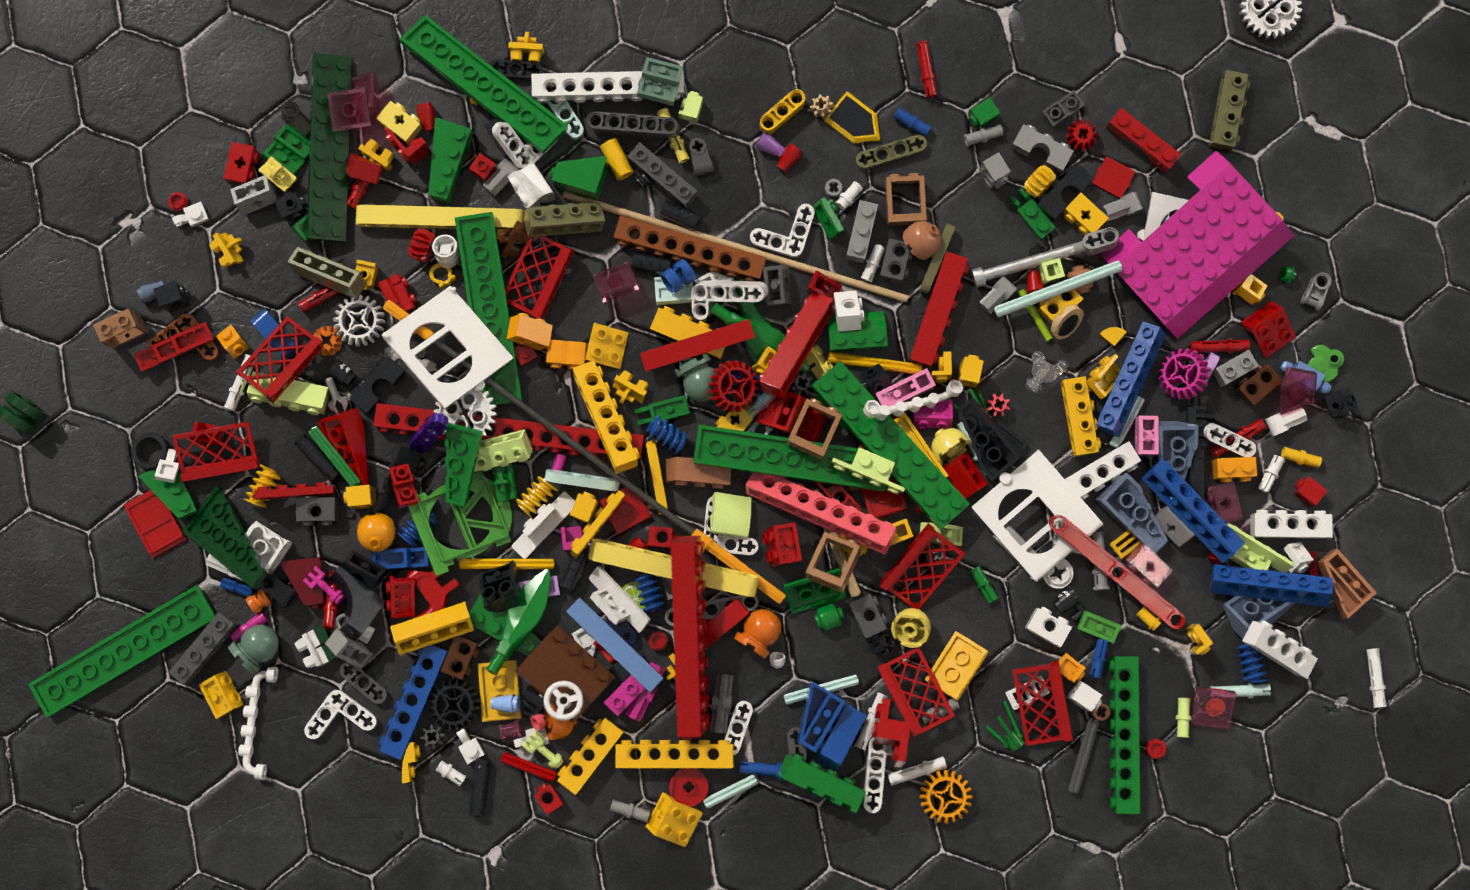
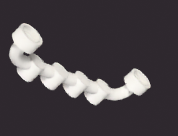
M951 380L946 386V392L930 393L925 398L914 397L909 402L898 401L895 405L889 407L886 405L880 406L877 401L870 400L864 406L863 411L868 418H877L883 421L889 414L899 417L905 410L918 412L925 405L928 408H934L938 402L947 400L950 397L959 396L963 391V385L958 380Z
M268 667L267 670L257 673L253 678L252 686H247L245 691L246 698H250L249 706L245 705L243 709V716L248 717L247 725H242L241 736L245 737V745L241 744L239 746L238 755L243 756V767L249 774L254 775L255 780H264L267 773L266 765L257 764L256 767L251 765V757L254 750L252 746L253 738L256 733L255 720L258 715L257 703L260 697V681L266 678L267 682L276 683L278 679L277 667Z

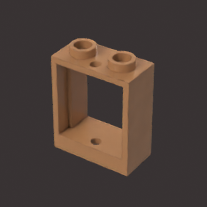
M910 173L908 176L900 177V174H891L889 177H886L887 226L911 225L915 222L927 221L924 175L919 176V173ZM919 183L920 213L893 214L891 184Z
M129 308L93 325L100 342L113 349L149 333L142 317Z
M806 399L786 444L821 460L842 415L833 407L826 408L822 406L821 402L816 399ZM808 408L834 419L822 447L796 436Z
M824 532L805 572L807 579L843 593L861 554L859 543L852 539H848V541L842 539L840 535L834 532H830V534ZM828 542L852 551L840 578L815 569Z

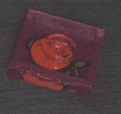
M1196 686L1190 724L1229 729L1236 692Z

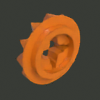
M322 326L316 330L313 335L314 337L317 336L322 342H324L321 337L322 335L327 338L331 337L330 342L333 345L331 347L328 344H324V348L318 354L332 356L340 350L343 340L342 336L337 335V329L332 326Z

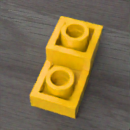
M410 742L406 749L402 765V783L413 782V778H415V768L411 766V762H417L418 757H421L420 746L416 742Z

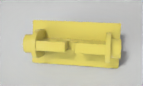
M814 344L806 358V362L809 366L813 363L816 364L811 370L816 378L820 379L833 366L823 357L822 349Z

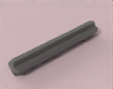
M1088 719L1068 787L1069 792L1078 794L1100 723L1097 719Z

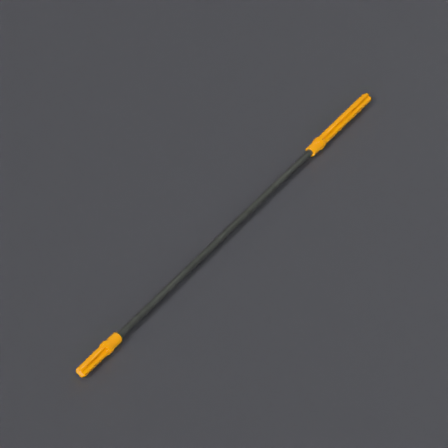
M391 300L385 302L383 309L398 321L410 315ZM425 325L419 327L414 332V334L419 335L424 340L435 334ZM438 339L433 343L455 359L459 356L457 352ZM466 359L460 363L468 370L472 367V363ZM488 377L484 380V382L691 536H701V541H704V550L706 549L733 570L759 576L757 585L759 590L778 604L784 600L786 595L714 542L711 537L706 536L698 529L694 530L619 473L616 474L614 469L492 378Z

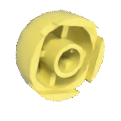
M940 429L935 433V438L932 441V452L939 463L945 465L944 461L950 463L966 451V444L970 445V440L958 429Z
M908 608L899 612L891 625L893 637L900 640L901 645L909 648L922 646L927 641L931 631L928 616L915 608Z

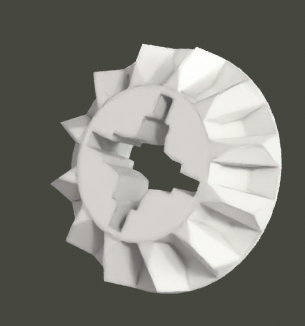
M1063 559L1055 566L1058 570L1065 569L1060 574L1061 580L1057 576H1050L1055 572L1054 567L1043 576V580L1048 586L1056 589L1063 588L1072 581L1073 568L1067 560Z

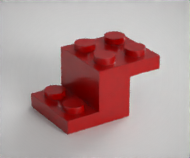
M788 391L783 399L767 393L756 422L774 428L785 436H790L806 399L801 395ZM808 408L796 436L807 441L818 442L828 416Z
M883 698L881 703H877L874 718L878 720L877 723L874 722L871 737L875 738V744L895 747L891 761H895L894 767L902 768L906 760L911 723L888 719L891 699Z

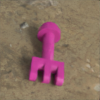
M315 566L313 569L318 575L316 576L310 572L308 575L313 581L311 582L306 577L303 581L311 589H315L318 585L331 597L329 601L332 604L338 605L345 597L341 590L335 591L323 580L326 574Z

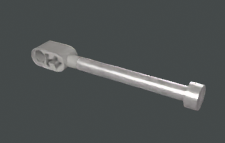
M1111 227L1091 232L1084 236L1083 241L985 270H982L981 267L972 269L973 279L978 288L986 285L988 280L1039 266L1043 262L1058 258L1063 259L1083 252L1087 255H1095L1109 251L1117 246L1119 234L1116 229ZM1106 236H1112L1114 240L1108 242L1104 238Z

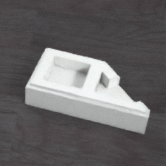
M711 271L696 279L695 283L698 284L701 281H734V278ZM699 287L701 294L705 295V289L703 287Z
M584 628L573 632L572 635L575 641L590 655L594 656L596 647L593 643L596 640Z

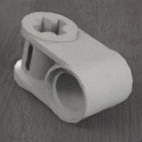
M1323 272L1313 276L1300 303L1308 304L1319 311L1331 285V277ZM1317 278L1323 279V287L1317 284Z

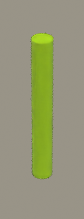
M1025 289L1018 292L1020 297L1027 295ZM1027 306V310L1046 342L1051 340L1053 337L1035 306Z

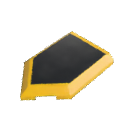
M846 92L831 110L832 115L828 114L824 120L853 144L880 141L877 114L849 92Z

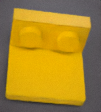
M662 792L645 827L654 836L686 847L703 813L700 810L677 802L669 794Z

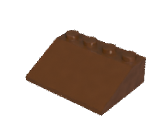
M558 625L515 671L543 697L547 689L559 681H569L578 686L583 695V706L574 718L569 719L572 723L587 710L615 678L611 672ZM568 687L557 688L560 693H566L569 696L576 695ZM552 693L550 703L558 709L556 696ZM562 697L560 703L566 704L567 698ZM577 701L572 702L569 708L564 709L563 714L571 713L575 709Z

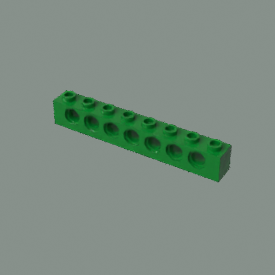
M1112 656V660L1109 661V672H1112V680H1109V691H1112V699L1109 700V709L1112 711L1109 728L1110 731H1113V738H1110L1109 741L1110 750H1113V758H1110V770H1113V778H1110V789L1113 790V797L1110 798V809H1113L1115 814H1140L1139 657ZM1123 670L1128 674V678L1124 682L1119 678V674ZM1122 690L1128 693V698L1125 701H1122L1119 697ZM1122 710L1128 712V718L1124 721L1119 717ZM1123 729L1128 731V738L1126 740H1122L1119 735ZM1122 749H1126L1129 754L1125 760L1120 758V751ZM1126 768L1129 775L1126 779H1122L1120 771ZM1124 788L1129 791L1126 799L1120 797V791Z

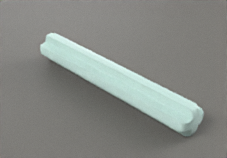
M852 675L823 683L819 686L829 692H834L858 685L859 680L857 675ZM808 688L785 694V703L791 704L805 700Z

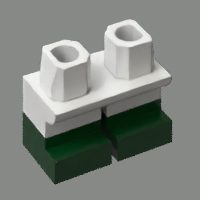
M323 624L303 634L302 638L295 642L299 652L309 649L311 653L310 656L303 659L306 668L323 666L339 658L325 644L331 634L329 630L322 628Z

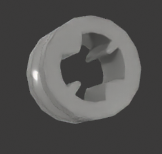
M830 179L825 185V192L831 197L838 196L842 191V184L837 179ZM831 183H832V185H834V183L837 184V185H838V186H837V190H838V191H837V192L833 191V193L830 192V191H829V189H830L829 184H831Z

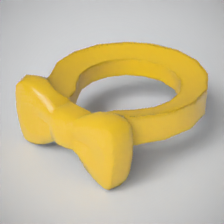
M437 263L431 267L429 276L432 282L439 285V288L443 291L447 285L456 282L457 278L456 275L452 274L451 268H444L448 271L447 280L442 281L434 278V272L439 268H444Z

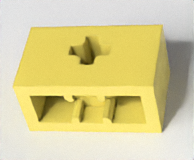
M390 101L376 119L385 128L388 127L400 140L409 145L423 129L420 125L421 120L414 114L409 116L405 112L406 109L398 102L394 104ZM398 120H400V121L403 120L404 123L401 124V123H398L397 121H398Z

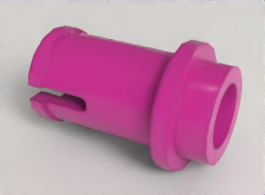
M555 454L552 470L563 471L567 456Z

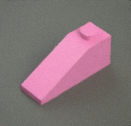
M926 368L877 392L876 396L881 405L889 407L895 405L898 401L907 402L914 397H918L934 389L936 384Z

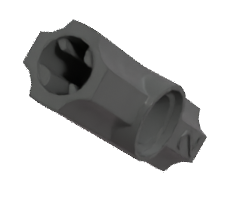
M717 673L715 693H713L711 705L710 732L726 734L728 714L730 713L732 703L731 691L734 675Z

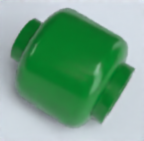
M834 604L818 608L817 614L814 615L819 629L822 628L824 631L840 627L841 619L844 618L841 608H836Z

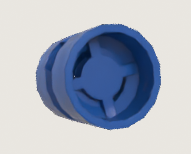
M681 259L673 265V269L668 268L662 272L660 278L666 288L672 294H676L683 289V285H689L696 280V275L691 266L684 259Z

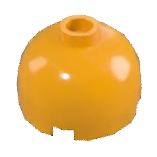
M375 513V515L370 516L369 514L365 515L360 519L357 526L358 541L366 550L372 552L386 550L392 545L396 536L394 521L382 513Z

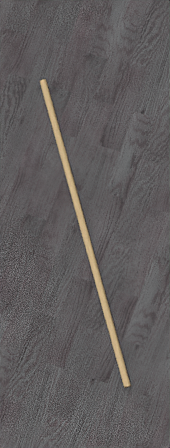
M567 191L563 193L564 199L577 203L600 202ZM600 202L603 211L764 256L768 261L810 274L819 271L833 281L907 303L909 297L906 294Z

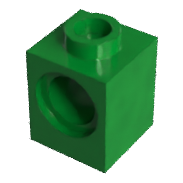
M989 97L970 110L969 119L974 126L977 125L980 129L998 118L1000 111Z

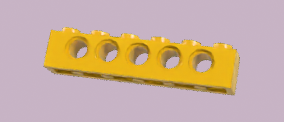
M593 360L573 368V377L615 473L618 474L638 466V459L640 458L636 447L633 448L630 443L632 442L630 432L625 431L623 427L625 422L622 415H618L616 411L618 406L615 399L610 398L609 393L611 391L608 383H604L602 380L603 372L601 367L596 366ZM590 382H596V383H597V384L594 385V386L588 385V383H590ZM597 398H603V399H604V401H602V402H597V401H595V400H596ZM605 414L611 415L610 418H603L602 416ZM613 430L619 432L616 435L610 434V432ZM624 447L626 450L620 452L617 448Z
M621 740V744H616V768H734V744H729V740H718V744H710V740H698V744H690V740H679V744H671V740H659V744H652V740H640V744H632V740ZM634 748L639 749L641 752L639 759H634L631 756ZM653 748L660 751L659 759L651 757L650 753ZM676 748L679 750L680 757L678 759L671 758V749ZM692 748L699 751L698 759H692L689 756ZM715 748L718 750L719 757L717 759L709 757L710 749Z

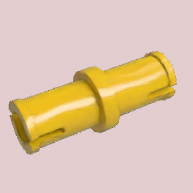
M1284 446V449L1281 451L1282 458L1294 461L1298 465L1305 464L1318 469L1322 462V457L1308 454L1304 450L1298 451Z

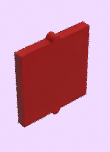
M1106 156L1101 167L1097 169V174L1091 184L1120 199L1125 190L1130 187V181L1136 171Z

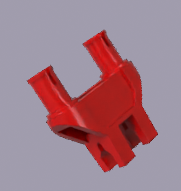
M434 570L432 572L408 571L405 578H414V585L418 587L430 604L429 608L419 616H416V618L445 609L449 594L461 586L459 581L454 578L443 586L438 579L445 573L436 576Z

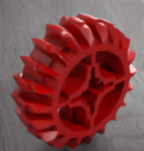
M737 360L732 363L731 361H726L725 365L721 363L719 364V369L715 368L713 370L715 375L709 376L713 382L707 384L712 386V390H709L708 393L714 394L711 400H717L715 406H721L723 411L728 409L729 413L734 411L741 412L742 409H748L747 404H753L751 398L758 397L754 393V391L759 390L758 387H755V383L759 381L753 379L756 373H750L751 367H745L744 362L739 364ZM730 371L739 373L742 378L736 379L734 375H731ZM722 380H723V381H724V386H723V388L721 389V383H722ZM732 383H737L735 384V390H730L731 386H733ZM731 394L737 402L729 401L725 398V395Z

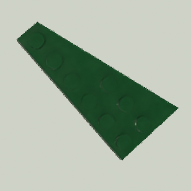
M216 485L182 532L251 588L256 590L268 573L222 487Z

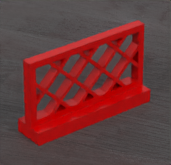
M545 236L538 237L542 240L544 247L534 250L532 245L534 237H529L505 288L506 298L510 290L517 289L520 299L512 301L507 298V303L531 314L537 319H544L575 250ZM556 246L560 248L559 254L551 258L548 248ZM545 249L548 260L539 263L535 253ZM532 254L535 264L526 267L524 259ZM549 262L551 271L543 276L540 265ZM537 267L540 277L531 280L527 270ZM524 271L527 282L518 285L517 274ZM541 279L543 288L535 293L532 282ZM529 284L532 294L523 297L519 287ZM534 298L535 306L533 310L526 308L525 299Z
M287 316L236 373L265 395L270 402L274 403L324 348L323 342ZM288 323L294 327V333L283 334V328ZM306 336L310 339L306 345L298 346L297 337ZM295 337L296 346L284 347V338ZM273 339H281L282 347L271 348L270 342ZM296 350V357L294 359L285 360V351ZM282 351L283 360L272 361L271 352ZM260 353H268L269 361L258 362L257 357ZM283 364L284 370L281 373L273 374L272 365ZM269 365L270 374L259 375L258 366ZM248 367H256V376H247L243 372ZM270 378L271 384L266 390L263 389L259 384V379Z
M249 421L172 436L181 471V482L255 469L261 464L259 456H257ZM246 427L247 436L244 440L234 434L237 428ZM219 431H224L230 435L225 443L215 437ZM204 434L211 438L206 446L196 441L199 435ZM231 437L241 442L237 451L227 445ZM186 438L192 443L186 450L180 446L178 439ZM212 440L223 446L218 454L208 448ZM193 444L203 449L199 457L189 452ZM245 444L251 448L252 455L244 456L238 451ZM224 447L234 453L231 459L226 460L220 456ZM205 451L215 457L211 463H206L200 459ZM186 454L196 460L193 466L185 467L183 459Z
M928 523L883 576L880 587L885 591L889 590L912 608L919 609L963 558L965 552L935 531L934 527ZM934 537L942 542L941 548L931 549L930 542ZM953 550L958 554L955 559L946 560L945 551ZM943 551L944 560H932V552ZM922 553H929L930 562L919 563L918 556ZM933 565H945L943 573L934 574ZM931 566L932 574L921 576L920 567ZM917 567L918 576L907 577L906 571L908 568ZM922 579H933V585L930 588H922ZM919 580L920 589L909 590L908 581ZM905 581L906 590L898 591L893 587L897 582ZM921 593L920 601L916 604L910 599L909 594Z
M919 647L877 667L904 721L911 723L910 733L913 738L955 717ZM915 653H918L921 659L919 667L908 664L909 657ZM895 663L905 665L902 675L894 674L890 666ZM907 666L918 669L915 680L904 677ZM920 670L929 674L928 684L917 681ZM902 679L914 682L910 693L902 691L900 687ZM916 683L927 687L924 697L912 694ZM929 688L935 689L939 693L937 702L926 698ZM904 694L909 695L908 701ZM911 696L922 700L920 710L913 709L909 705ZM940 697L944 704L939 703ZM924 701L936 704L933 715L922 712ZM938 705L946 707L949 713L944 718L934 716ZM920 714L932 717L930 724L924 728H921L918 722Z
M1053 661L1051 664L1013 669L1026 746L1065 740V742L1073 741L1059 661ZM1048 669L1049 677L1045 682L1036 677L1040 670ZM1026 673L1031 678L1024 685L1018 681L1017 674ZM1033 679L1042 684L1037 693L1028 688ZM1045 687L1051 690L1053 694L1048 701L1039 695ZM1025 690L1034 695L1029 704L1023 701L1021 697ZM1036 698L1046 703L1040 712L1031 706ZM1048 705L1056 710L1052 720L1043 714ZM1028 709L1038 714L1033 722L1025 718V713ZM1040 716L1049 722L1044 730L1035 725ZM1053 724L1059 729L1060 735L1051 736L1046 732ZM1032 727L1041 733L1038 739L1029 740L1028 733Z

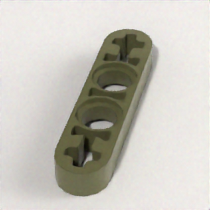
M915 135L858 153L855 163L859 169L867 170L920 154L925 150L927 141L922 135ZM915 140L923 143L921 148L918 149L917 146L911 147V152H909V146L914 145ZM897 145H903L905 147V153L897 154L895 152V147ZM880 150L885 151L887 158L880 160L877 157V152ZM870 153H873L875 163H873V159L868 160L867 165H864L863 162H859L862 156H864L865 159L871 158Z
M946 224L941 236L940 248L933 255L919 291L926 294L929 293L956 226Z

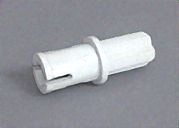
M878 244L874 246L869 260H866L867 264L861 279L872 283L877 268H880L879 263L885 251L883 246Z
M1277 455L1273 456L1268 469L1264 470L1265 475L1258 486L1259 490L1265 493L1270 491L1275 479L1279 477L1278 473L1285 462L1284 458Z

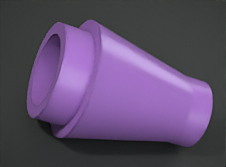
M763 133L756 144L759 150L779 158L785 150L770 134L766 135Z

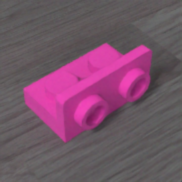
M952 399L938 402L934 408H928L926 405L922 406L918 412H914L913 425L915 428L939 430L951 428L953 421Z
M631 675L604 703L616 715H619L645 688Z

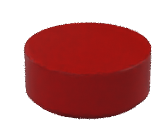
M1152 739L1146 745V752L1152 758H1162L1166 753V745L1162 740Z

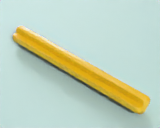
M829 352L828 361L830 363L837 364L841 361L844 365L871 368L880 364L884 370L916 374L922 371V365L916 363Z
M460 559L459 568L494 569L514 560L517 569H554L555 560Z

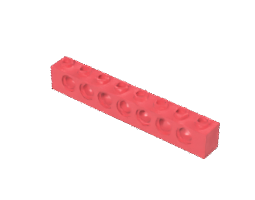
M752 473L746 483L747 495L843 537L852 539L886 555L895 538L896 527L890 522L880 521L871 514H864L853 506L843 505L834 498H827L820 492L806 489L802 484L790 482L785 477ZM766 485H772L773 487L767 488V487H765V486H766ZM801 500H807L808 502H806V503H801L800 501H801ZM823 507L825 510L820 511L817 508ZM836 515H841V516H843V517H842V518H836V517H834V516H836ZM856 522V523H859L860 525H859V526H854V525H852V524ZM876 530L878 531V533L873 534L870 533V531Z

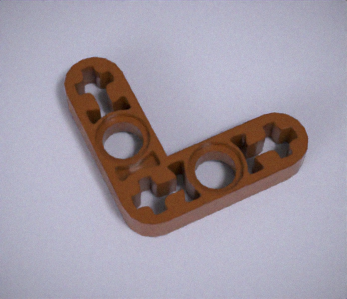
M183 314L148 341L147 347H151L155 342L163 341L161 339L162 336L164 339H168L167 334L172 329L180 333L181 330L176 325L182 327V330H187L200 323L192 315ZM185 319L191 320V325L189 327L186 325L183 326L185 324ZM213 340L196 348L202 357L208 361H215L220 356V350ZM207 345L210 349H215L213 351L214 355H206L208 354L207 349L205 347H200Z

